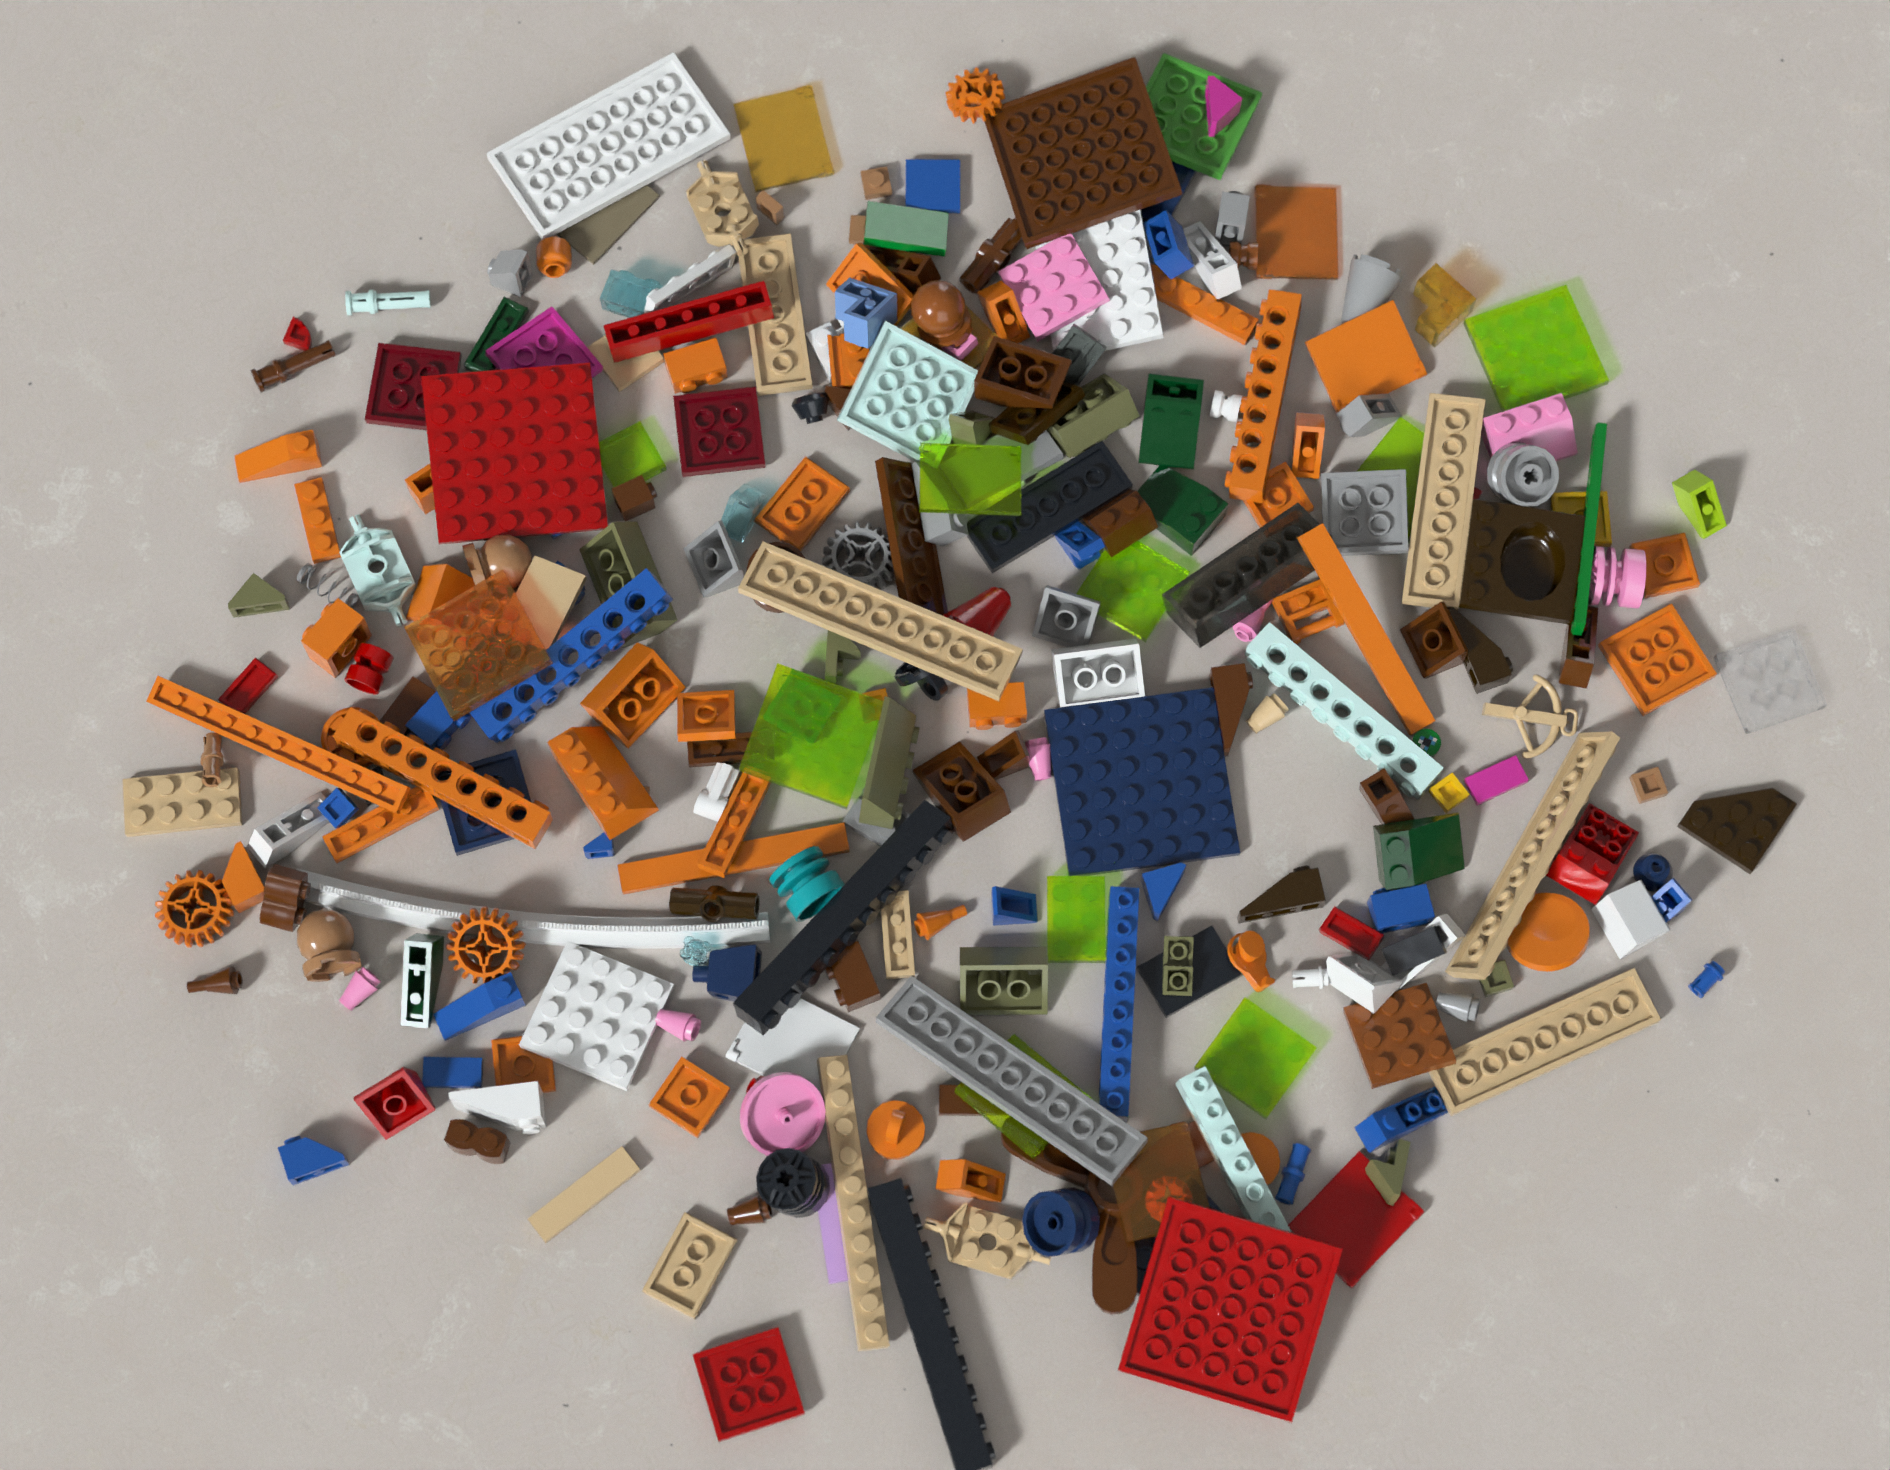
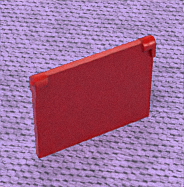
M1360 1151L1288 1224L1292 1233L1343 1248L1336 1274L1350 1288H1353L1360 1281V1278L1404 1232L1425 1213L1402 1190L1394 1205H1388L1366 1174L1365 1167L1369 1160Z

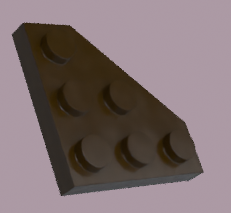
M1774 788L1697 800L1689 807L1677 827L1748 874H1751L1797 803Z

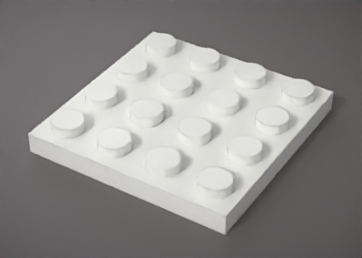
M567 941L519 1046L544 1058L547 1057L554 1062L627 1091L656 1029V1016L660 1009H665L674 989V984Z

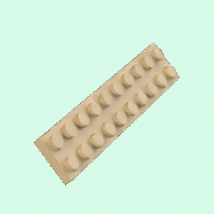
M764 541L760 545L738 587V592L997 701H1000L1023 654L1022 648Z
M1614 732L1578 734L1468 929L1466 936L1446 968L1445 972L1454 978L1485 980L1492 973L1494 963L1500 952L1506 948L1508 938L1513 929L1520 923L1524 909L1534 898L1535 890L1541 879L1548 873L1552 859L1561 850L1566 834L1575 825L1576 816L1587 803L1589 793L1594 784L1601 778L1602 770L1608 759L1614 755L1615 747L1620 740V737Z

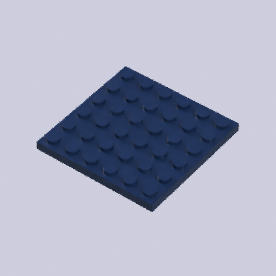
M1213 687L1044 710L1069 878L1240 855Z

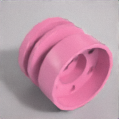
M1594 546L1589 604L1598 605L1602 595L1603 605L1609 606L1613 595L1616 594L1619 607L1639 609L1643 599L1646 580L1645 550L1624 548L1620 561H1618L1615 548L1609 547L1605 556L1604 547Z

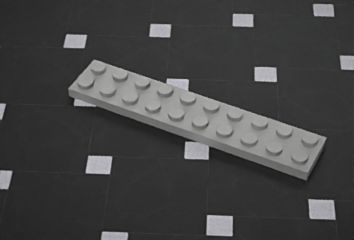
M913 976L906 981L876 1016L877 1024L1111 1186H1113L1147 1143L1148 1137Z

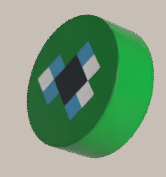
M1431 729L1419 730L1412 739L1430 757H1434L1441 747L1439 735Z

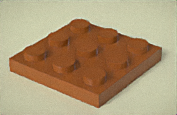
M1427 983L1394 992L1375 1013H1372L1359 1003L1343 1007L1346 1021L1372 1089L1456 1064V1057Z

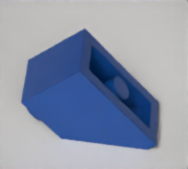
M301 1136L289 1138L284 1141L283 1146L278 1147L288 1181L293 1186L349 1165L348 1159L344 1154L307 1137L302 1139Z

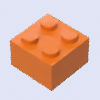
M337 598L333 604L329 603L321 612V618L315 625L311 624L306 628L301 642L309 658L336 678L354 658L359 644L366 643L372 637L365 618Z

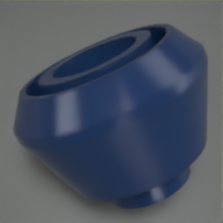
M1647 853L1639 857L1635 862L1633 875L1636 882L1642 880L1648 891H1658L1672 879L1673 870L1670 862L1664 856L1657 853Z

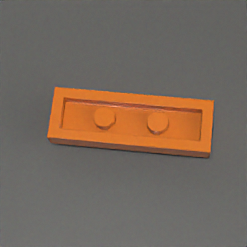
M322 477L294 484L313 563L317 564L341 558Z

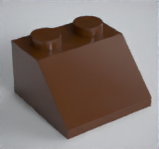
M1128 489L1083 518L1086 526L1101 537L1105 546L1104 549L1110 557L1115 556L1158 528L1151 508L1140 494L1132 489Z

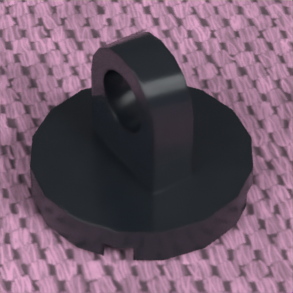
M906 662L896 670L894 677L900 686H908L917 682L925 695L934 701L940 700L948 693V686L942 677Z

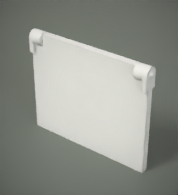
M800 998L793 1008H789L781 1016L778 1025L773 1029H769L764 1036L744 1022L736 1039L727 1051L726 1058L763 1076L778 1072L798 1074L810 1081L821 1094L817 1059L819 1057L846 1055L860 1028Z

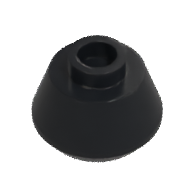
M824 392L814 393L794 399L791 406L800 420L806 419L807 424L823 420L822 415L827 414L829 398Z

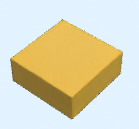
M1453 773L1432 786L1428 791L1445 813L1458 806L1470 795Z

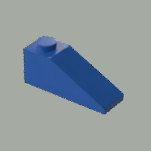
M509 972L482 984L433 1015L444 1041H447L526 1005L512 973Z

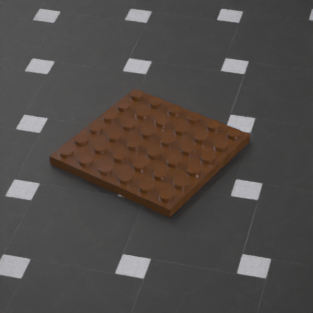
M1136 57L1003 103L1002 108L994 109L995 116L986 115V128L1026 250L1183 195Z

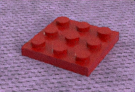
M779 1327L692 1354L718 1442L805 1415Z

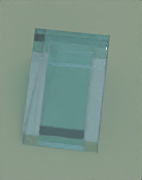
M744 483L729 497L721 521H723L730 538L743 544L755 523L754 519L763 509L769 495Z

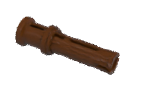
M327 340L283 361L275 359L272 361V364L259 370L252 369L250 371L260 393H262L266 387L278 382L285 383L288 380V376L336 355L334 350H332L333 347L330 341Z

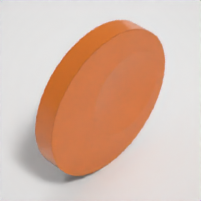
M1537 893L1524 909L1521 921L1513 929L1507 944L1510 954L1519 963L1530 969L1546 972L1561 970L1578 961L1587 949L1590 936L1588 918L1584 910L1575 901L1564 895Z

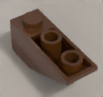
M1385 768L1360 782L1359 790L1381 824L1414 819L1401 793Z

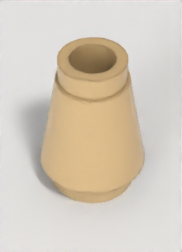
M1273 693L1270 697L1266 696L1246 720V723L1257 734L1285 717L1284 714L1289 709Z

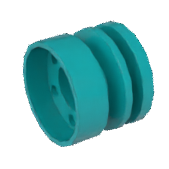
M819 846L807 848L793 855L778 867L769 878L773 888H778L777 893L780 897L792 895L788 899L786 906L797 922H802L815 916L845 885L836 870L824 873L830 863L827 858H822L823 852Z

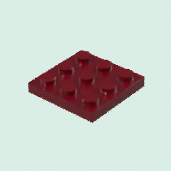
M378 343L365 414L366 424L426 430L421 376L459 373L462 358L461 352Z
M756 386L673 396L682 477L766 468Z

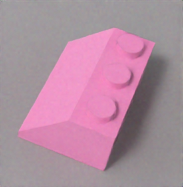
M1562 393L1483 419L1481 437L1490 459L1499 448L1508 443L1517 442L1546 449L1555 458V461L1577 455L1578 453L1572 416Z

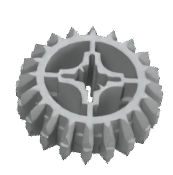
M857 521L854 529H851L846 523L844 525V533L836 529V538L829 537L827 539L829 546L823 548V554L826 556L822 558V564L827 566L826 568L875 588L877 585L884 589L886 587L884 580L892 581L893 574L891 572H894L888 534L881 535L882 528L880 526L872 531L871 523L869 522L865 528H861L860 522ZM862 541V542H868V543L865 544V545H859V544H856L855 542ZM845 548L848 559L845 560V565L840 568L837 558L841 550ZM880 551L883 556V562L876 571L872 560L876 557L875 554ZM855 556L865 557V562H860V559L856 562ZM856 573H861V574H864L865 576H864V577H855V576H852V575H854V574H856Z

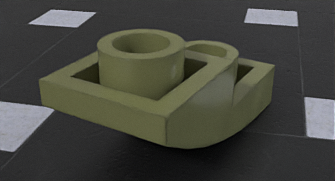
M1164 935L1162 995L1192 996L1194 937Z

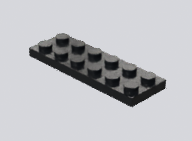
M1101 441L968 521L967 529L969 535H967V538L993 574L1090 515L1128 489H1132L1133 484L1104 442Z

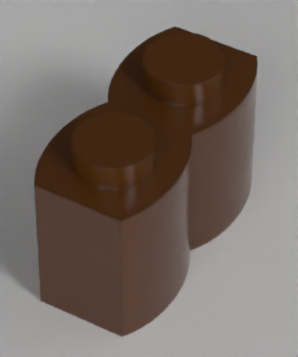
M277 864L273 865L268 871L265 881L264 899L260 911V924L294 932L307 914V909L303 908L304 900L308 898L311 890V883L308 882V873Z
M453 1119L450 1121L444 1139L452 1151L465 1156L477 1155L483 1161L491 1164L505 1163L511 1144L503 1132L489 1127L478 1128L472 1122L463 1119Z

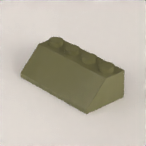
M612 522L579 549L601 605L646 568L663 585L638 522ZM639 598L635 602V610H639L644 606L645 598ZM671 602L665 612L657 616L654 615L646 621L647 625L643 630L636 634L632 633L624 639L625 643L621 648L661 634L678 619ZM617 616L614 618L612 627L618 628L623 622V617Z
M884 697L859 816V823L893 829L895 819H901L904 803L898 802L900 794L906 795L909 778L904 777L905 768L911 769L915 752L909 751L911 743L917 744L920 727L915 726L916 715L891 697Z

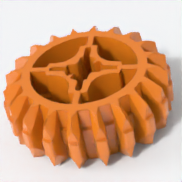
M187 870L185 879L176 874L175 879L177 882L173 885L171 882L166 881L165 885L169 890L167 892L159 891V896L164 900L155 902V906L160 909V911L155 913V917L157 920H162L158 926L161 930H166L165 936L168 939L174 937V942L177 945H180L185 940V945L191 948L194 940H196L197 945L203 947L204 939L207 938L212 944L215 942L212 935L215 933L221 937L224 935L221 926L230 927L231 923L225 917L234 916V911L226 904L230 903L231 899L223 898L222 896L223 893L227 892L223 888L222 879L215 881L213 873H209L205 877L202 870H198L194 877L192 872ZM203 889L212 892L216 896L217 906H211L210 903L204 902ZM190 890L186 898L178 899L182 894ZM196 904H198L200 909H195L194 913H191L189 910L194 909ZM173 911L185 916L186 929L175 924ZM212 918L206 925L199 928L200 923L204 919Z
M487 906L481 908L480 914L476 908H472L470 910V917L465 913L461 914L459 917L461 923L455 921L452 924L455 931H450L447 934V938L454 942L447 943L446 949L455 951L448 956V960L458 961L453 969L458 971L462 967L465 970L462 978L466 979L472 974L473 984H477L480 977L483 978V983L491 981V976L493 979H496L501 974L505 975L511 972L510 969L517 970L520 965L516 960L524 958V954L518 950L523 949L526 944L523 941H517L524 933L523 931L514 932L513 929L518 925L516 920L511 924L506 922L510 916L509 913H505L502 918L498 917L499 908H494L491 915H489ZM480 924L478 938L464 941L467 929ZM492 926L497 928L505 938L496 937L492 932ZM483 940H486L488 946H492L488 952L485 951V946H480ZM502 950H508L506 960L500 965L491 967L493 954L501 953ZM466 953L476 955L480 965L474 963Z

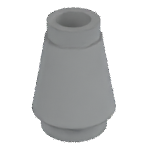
M1439 992L1436 1001V1008L1465 1022L1476 1020L1480 998H1475L1474 994Z

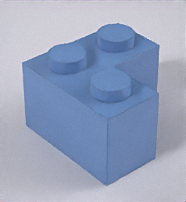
M849 277L835 290L836 319L844 321V341L867 349L871 347L885 321L893 325L897 322V293Z

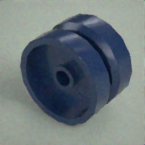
M1071 1187L1039 1192L1030 1198L1024 1208L1022 1224L1024 1235L1029 1245L1037 1253L1051 1257L1081 1252L1090 1247L1098 1235L1100 1220L1098 1209L1093 1199L1085 1191Z

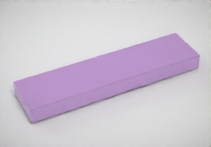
M828 1163L822 1164L829 1176L830 1191L827 1201L820 1208L818 1214L829 1284L847 1282L848 1277L832 1165Z

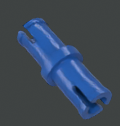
M1299 1143L1293 1144L1287 1166L1283 1167L1281 1171L1283 1178L1278 1193L1275 1196L1278 1202L1293 1205L1299 1183L1305 1177L1303 1171L1311 1152L1309 1147Z

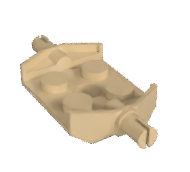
M702 160L703 165L699 161L697 168L702 176L686 190V194L707 243L717 247L731 244V246H734L738 256H742V251L744 255L747 254L748 248L744 243V239L753 235L759 223L757 215L754 214L739 182L737 172H712L707 160ZM723 210L730 212L727 216L720 217L717 215L720 211Z
M966 1202L947 1221L944 1220L943 1222L926 1217L923 1229L938 1232L943 1237L949 1262L1007 1279L1015 1277L1032 1260L1050 1265L1052 1256L1047 1257L1039 1254L1029 1245L1024 1235L1021 1220L969 1206ZM984 1235H991L996 1239L997 1244L992 1250H984L979 1244L980 1238Z

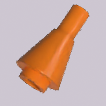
M960 905L948 911L940 910L917 913V920L914 921L915 930L920 937L923 936L926 940H929L951 924V921L966 916L967 910L964 905Z

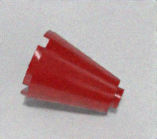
M991 587L942 616L994 636L1011 608V597L1005 589Z

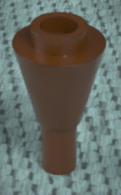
M230 966L205 977V979L187 982V990L189 993L207 991L237 995L239 988H242L243 985L242 975L240 971H236L234 966Z

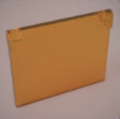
M1256 185V243H1258L1256 278L1338 280L1336 188Z
M1186 1121L1140 1131V1133L1148 1137L1146 1145L1113 1184L1127 1242L1157 1236L1168 1196L1210 1208Z

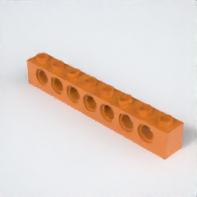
M1269 289L1267 299H1262L1260 315L1263 316L1262 324L1257 323L1255 339L1259 340L1257 348L1252 347L1250 364H1254L1253 371L1247 372L1245 388L1249 389L1247 397L1242 396L1240 413H1244L1243 420L1237 421L1235 438H1239L1237 446H1232L1230 462L1234 463L1232 471H1227L1225 478V487L1229 488V498L1263 503L1302 308V294ZM1282 320L1283 323L1274 324L1273 321ZM1270 344L1278 345L1277 348H1269L1267 346ZM1270 368L1274 371L1271 373H1265L1262 370ZM1259 393L1269 394V396L1264 398L1259 397L1257 395ZM1261 417L1264 420L1262 422H1254L1252 419ZM1250 442H1257L1259 445L1256 447H1249L1247 444ZM1244 467L1254 468L1251 472H1244L1242 469Z
M350 707L333 735L337 745L536 850L553 821L548 806L537 800H534L532 803L524 799V794L513 787H509L508 790L499 785L500 782L488 774L481 776L473 772L475 769L464 761L456 763L450 760V756L439 748L435 747L434 750H431L424 746L425 742L412 734L407 737L399 733L400 729L390 722L385 721L384 724L378 722L369 711L360 708L358 711ZM371 731L377 733L375 739L371 741L363 740L366 733ZM392 745L402 746L397 754H389L388 749ZM417 758L427 759L422 767L412 766ZM442 771H450L452 773L447 780L441 781L437 779ZM467 784L477 786L473 793L465 794L462 792ZM499 797L502 801L498 806L490 807L487 805L489 799ZM518 810L527 812L522 820H514L512 815Z

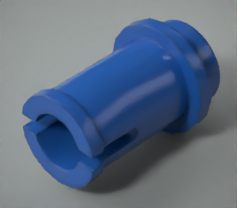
M1715 961L1706 963L1704 965L1705 969L1688 985L1689 989L1696 996L1698 995L1699 998H1703L1706 992L1718 980H1723L1725 971Z

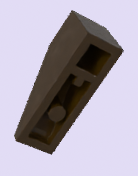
M1454 607L1448 609L1468 649L1463 663L1476 694L1507 684L1513 673V666L1509 657H1504L1502 649Z
M1300 866L1293 869V872L1286 875L1240 910L1237 917L1238 924L1323 908L1326 899L1319 869H1310V866Z

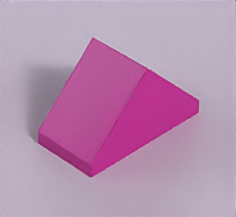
M1208 76L1205 88L1209 137L1217 135L1239 114L1243 99L1215 76Z

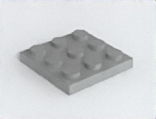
M1406 469L1321 473L1322 523L1342 556L1408 553Z

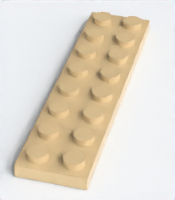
M1430 393L1402 604L1432 608L1444 601L1448 609L1454 607L1458 611L1485 399Z
M1635 968L1453 1049L1456 1064L1430 1071L1429 1074L1450 1116H1453L1657 1024L1661 1021V1018Z

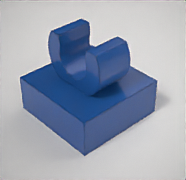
M336 788L317 807L336 829L343 826L359 810L357 805L341 788Z

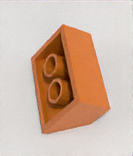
M637 642L580 704L600 726L629 749L677 697V693H681L686 687L653 649Z

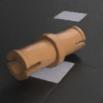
M207 733L206 737H203L204 753L201 755V765L203 766L202 783L207 787H216L221 783L220 769L224 764V756L221 753L222 737L218 733Z

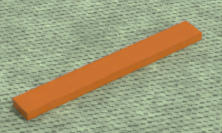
M1322 523L1297 537L1407 733L1412 735L1435 721L1433 715L1324 524Z
M845 823L743 841L726 875L779 866L793 855L813 846L820 847L823 852L822 857L848 853L850 849ZM704 849L617 865L623 895L720 876L698 868V861Z

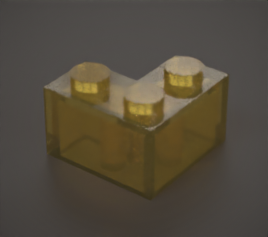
M1437 263L1417 280L1413 294L1428 307L1418 317L1415 331L1435 348L1472 312L1476 302V298Z

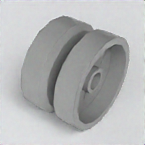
M1522 442L1508 443L1499 448L1491 457L1487 468V481L1492 492L1499 499L1524 507H1533L1547 501L1555 492L1559 481V467L1555 458L1546 449Z

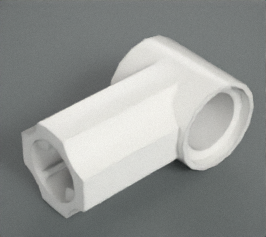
M717 762L705 790L702 789L697 798L693 813L718 822L729 801L740 771L726 763Z

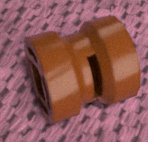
M1230 242L1229 255L1237 263V267L1239 268L1242 265L1248 270H1257L1258 243L1249 242L1247 245L1241 246L1239 242Z

